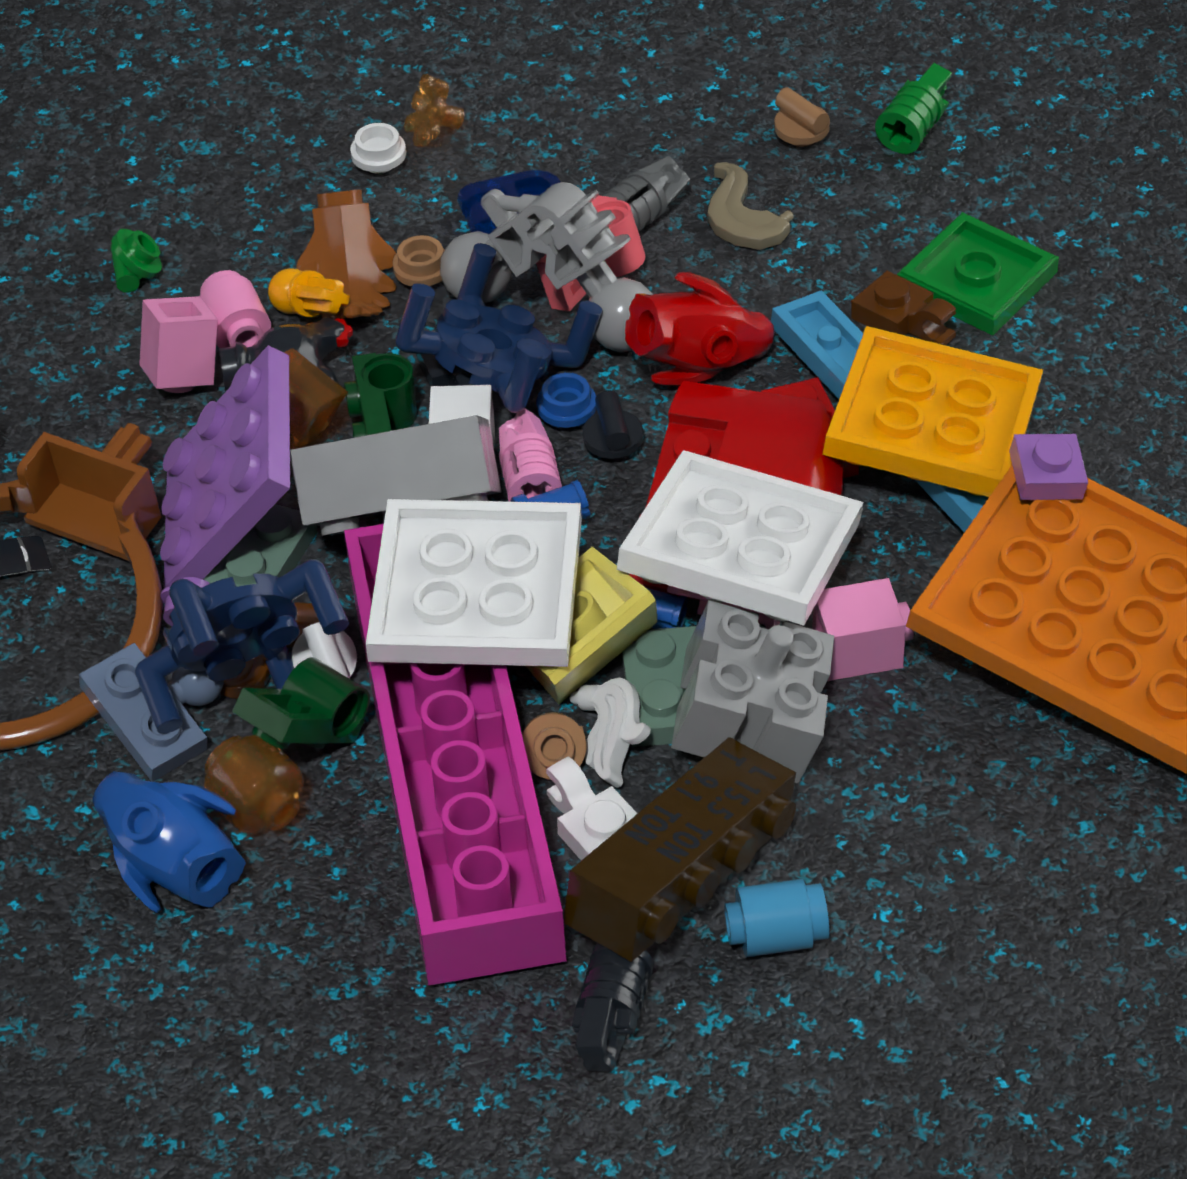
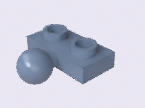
M133 643L80 673L79 686L144 773L153 782L207 750V736L182 704L204 706L213 702L220 695L224 680H210L206 671H193L183 667L174 671L172 680L167 684L183 723L180 728L167 734L158 733L135 675L137 664L146 657L136 644Z

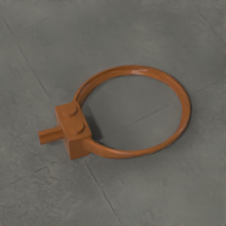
M127 423L124 428L120 427L107 446L100 452L43 432L18 464V479L0 483V514L26 513L24 520L27 524L130 561L136 580L137 600L133 627L124 648L135 643L143 655L148 657L156 646L161 630L163 602L160 597L162 587L159 573L146 538L162 516L149 469L137 464L152 446V440L149 436L140 434L139 426ZM81 692L67 702L48 711L15 721L1 722L0 751L18 749L61 736L83 725L100 713L85 693Z

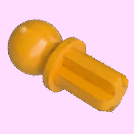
M283 269L272 277L268 286L269 300L278 311L284 314H298L304 317H314L320 313L337 314L341 305H348L350 298L349 294L343 293L344 284L342 281L324 278L322 274L312 270Z

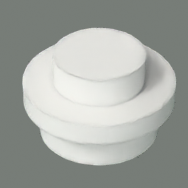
M372 123L360 128L355 134V140L350 148L353 163L358 168L371 173L388 172L400 165L406 157V146L403 138L399 136L398 131L393 126L385 123Z

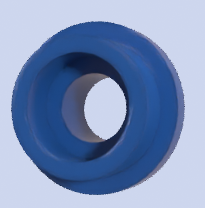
M559 373L551 376L544 382L536 400L537 412L541 419L550 425L562 428L579 426L595 414L597 408L595 403L596 394L582 376L574 373Z

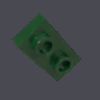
M369 353L352 356L355 381L344 382L349 418L361 416L362 421L352 423L353 438L411 427L417 419V404L411 363L405 357L393 353Z
M310 657L300 662L292 670L282 689L242 688L232 712L254 725L252 734L266 744L281 749H288L291 743H304L314 748L324 749L327 743H355L365 721L364 717L369 707L370 695L368 690L319 659Z

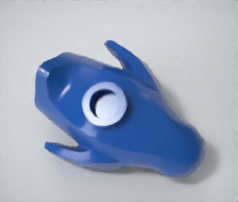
M116 771L107 775L96 788L92 800L96 811L104 821L112 841L114 858L120 874L136 897L150 910L156 913L162 910L151 890V882L161 885L194 904L213 907L228 894L229 886L238 881L246 862L236 850L231 840L206 812L207 809H213L224 814L235 815L236 809L220 795L202 786L177 782L159 783L144 781L135 774Z

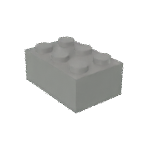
M478 415L290 450L302 525L320 526L322 536L344 534V530L367 527L366 517L382 515L384 522L388 499L488 501L487 495L502 492L489 421Z

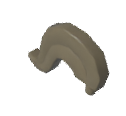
M727 162L716 163L714 165V177L721 178L723 181L711 197L707 212V222L714 233L735 246L756 250L781 244L790 233L789 222L794 218L793 213L785 211L780 216H777L768 210L758 211L743 206L748 192V174L736 164Z

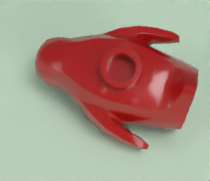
M679 272L676 274L675 279L683 285L691 287L694 290L693 292L660 293L654 295L639 293L635 294L629 306L630 317L625 323L626 343L641 357L675 366V368L651 375V381L661 385H681L682 381L698 383L710 379L722 370L766 355L774 340V325L768 317L760 312H752L743 308L727 290L714 280L691 272Z

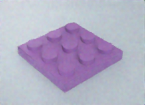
M269 345L251 364L246 363L240 367L233 378L230 388L217 402L210 401L204 407L197 424L183 439H175L165 454L163 469L167 472L166 495L162 503V514L166 516L165 539L160 551L161 560L164 561V588L171 587L173 582L183 577L204 579L290 489L289 355Z

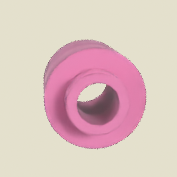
M224 270L212 274L204 281L200 289V297L218 319L216 344L219 349L235 346L236 342H241L246 347L256 345L264 333L271 328V321L250 280L235 271Z

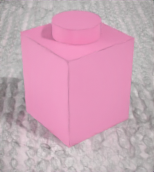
M200 296L145 299L142 302L140 366L156 389L172 393H184L191 391L194 386L214 385L218 319Z
M889 578L827 588L820 595L813 608V630L834 635L831 671L828 681L903 668L905 641L913 640L914 631L905 627L910 608L907 602H897Z

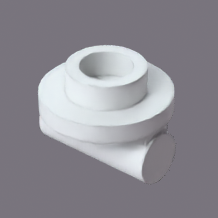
M320 622L302 629L303 633L297 639L292 649L291 658L294 668L303 660L315 657L350 679L357 662V653L351 638L344 631L334 635H326Z

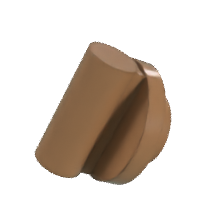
M789 87L782 89L778 93L775 104L779 107V112L775 116L774 129L780 139L792 145L804 147L819 142L827 136L830 129L829 115L822 108L815 106Z
M556 712L541 714L532 719L522 732L530 771L539 777L550 779L546 774V769L567 756L572 758L578 766L584 760L586 738L583 726H579L575 720L565 714Z

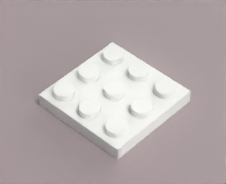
M683 450L619 548L617 570L639 576L650 583L666 584L700 594L711 601L730 603L763 613L774 620L790 621L804 626L860 524L864 502Z
M388 499L366 639L368 662L568 667L582 524L581 503Z

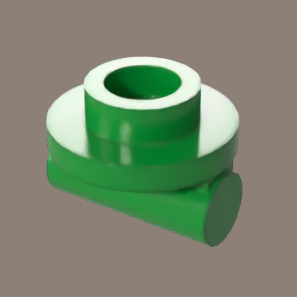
M120 229L112 237L111 254L116 285L120 291L126 293L133 292L139 287V280L142 277L151 279L160 272L162 268L159 258L160 250L156 242L148 234L139 230Z

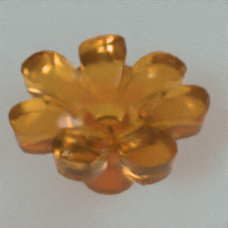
M423 74L419 82L421 91L416 90L411 103L412 108L417 111L409 114L404 122L405 132H415L413 136L414 146H428L430 141L435 140L440 134L441 126L459 129L464 121V110L462 108L446 104L449 84L439 78Z

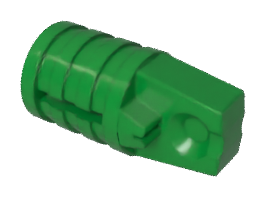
M933 63L918 81L907 80L875 123L876 134L884 146L891 151L901 154H909L918 149L927 133L938 122L949 105V102L942 97L947 89L946 83L951 78V71Z

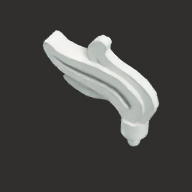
M618 677L610 679L602 685H583L578 691L572 692L569 697L570 702L578 704L581 710L597 712L596 723L586 740L585 762L595 769L603 780L616 788L621 787L623 784L621 772L629 745L640 744L649 736L651 731L648 725L639 721L640 701L635 686L628 680Z

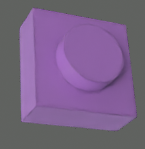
M1014 434L1009 453L1020 500L1083 499L1088 479L1076 434Z

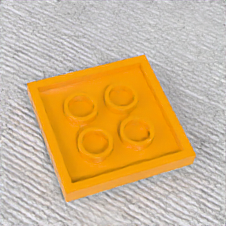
M866 326L827 431L822 455L845 460L855 465H864L904 475L914 480L927 481L967 491L973 495L990 497L1012 465L1009 449L1014 434H1026L1043 370Z

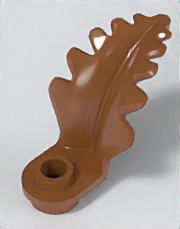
M362 190L316 194L318 208L312 209L315 230L306 249L298 259L296 268L301 271H316L322 274L324 278L340 280L344 284L343 293L350 295L348 305H341L337 314L320 313L318 315H322V318L329 317L331 319L380 315L383 312L382 308L390 306L389 300L380 293H390L396 290L395 282L381 271L393 267V258L396 255L395 250L372 226L369 203H363Z

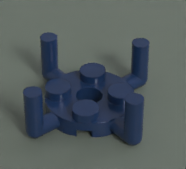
M477 243L473 247L458 298L447 302L443 313L437 321L435 331L424 330L435 291L428 285L417 283L411 287L395 341L398 349L402 352L434 355L440 365L453 373L455 365L472 373L469 381L470 384L491 385L492 391L499 393L505 408L510 412L517 413L526 407L535 380L540 378L542 382L549 366L578 368L583 365L602 314V308L591 301L580 302L566 344L549 342L533 326L535 317L527 309L516 305H506L501 310L485 306L482 296L496 256V250L490 245Z
M308 560L279 578L266 573L253 574L257 584L239 587L236 586L233 577L215 581L202 588L188 579H178L172 583L169 595L174 605V609L170 613L173 626L171 630L164 627L163 632L167 645L141 660L135 669L136 678L158 733L167 734L180 728L183 723L165 679L166 676L181 667L193 671H206L210 680L223 681L241 673L246 666L245 662L259 656L265 660L276 689H282L286 679L294 669L292 658L286 645L292 643L300 633L296 622L297 609L293 600L306 592L326 635L340 633L348 627L349 621L327 570L320 561Z

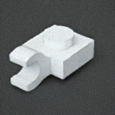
M568 756L546 769V774L556 784L547 789V795L556 808L564 813L557 818L558 835L580 860L584 859L637 814L613 786L595 795L581 768Z

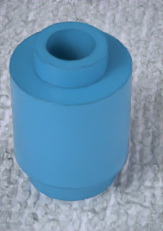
M803 879L737 887L735 891L736 902L724 903V916L729 944H742L745 957L813 948V941L829 939L828 910L821 883L805 885Z

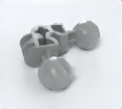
M565 182L552 185L540 196L523 194L521 197L504 195L498 189L490 190L482 197L481 205L497 228L490 234L476 231L455 237L446 247L440 260V276L444 286L457 299L474 245L483 243L493 247L496 250V256L482 296L483 302L487 303L498 299L506 290L512 279V272L517 277L546 255L545 274L557 290L576 278L590 297L589 301L598 304L602 308V314L593 338L604 348L619 353L633 350L625 341V323L630 317L629 306L635 294L645 293L653 295L641 282L625 277L617 279L605 262V259L622 248L631 238L628 234L614 236L608 226L616 219L611 210L598 212L591 202L599 194L597 189L585 195L579 187Z

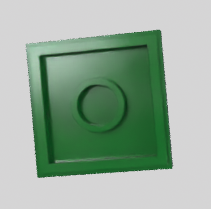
M962 212L897 275L933 292V299L939 298L951 303L956 308V314L953 317L993 336L1058 272L1059 257Z

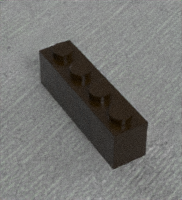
M728 737L570 870L563 923L630 962H633L654 942L658 944L664 942L673 932L677 922L694 906L698 908L703 907L711 899L721 882L734 871L740 873L745 870L758 849L771 838L779 839L788 830L796 812V804L791 800L797 772Z

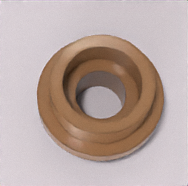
M424 235L413 236L404 240L399 245L397 253L393 258L395 277L401 283L408 286L417 283L432 286L442 281L440 276V260L445 251L442 244L437 239Z

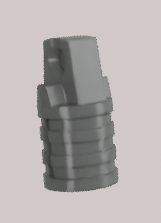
M667 156L633 172L602 196L614 197L617 200L627 202L631 207L639 232L665 213L667 207L685 189L690 178L670 156Z

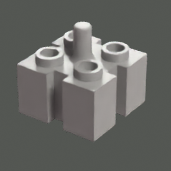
M708 600L686 647L680 688L686 690L677 707L671 748L706 757L728 737H731L797 772L795 783H799L824 736L828 695L821 694L830 676L834 635L785 621L782 626L776 625L770 629H765L759 626V614Z

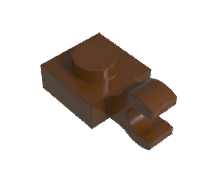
M888 270L851 300V319L865 326L901 335H906L909 332L922 340L941 345H947L956 337V331L943 325L956 314V308L951 303L939 298L933 299V292Z

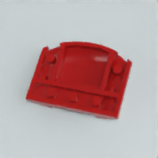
M682 381L668 411L669 423L646 507L683 450L842 496L843 460L822 455L826 434L832 419V412L827 402ZM629 574L646 588L668 593V585L650 583L639 576Z

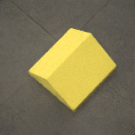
M593 547L589 548L578 558L568 667H525L558 704H561L572 692L580 688L657 623L655 598L648 589L626 572L617 570V565Z

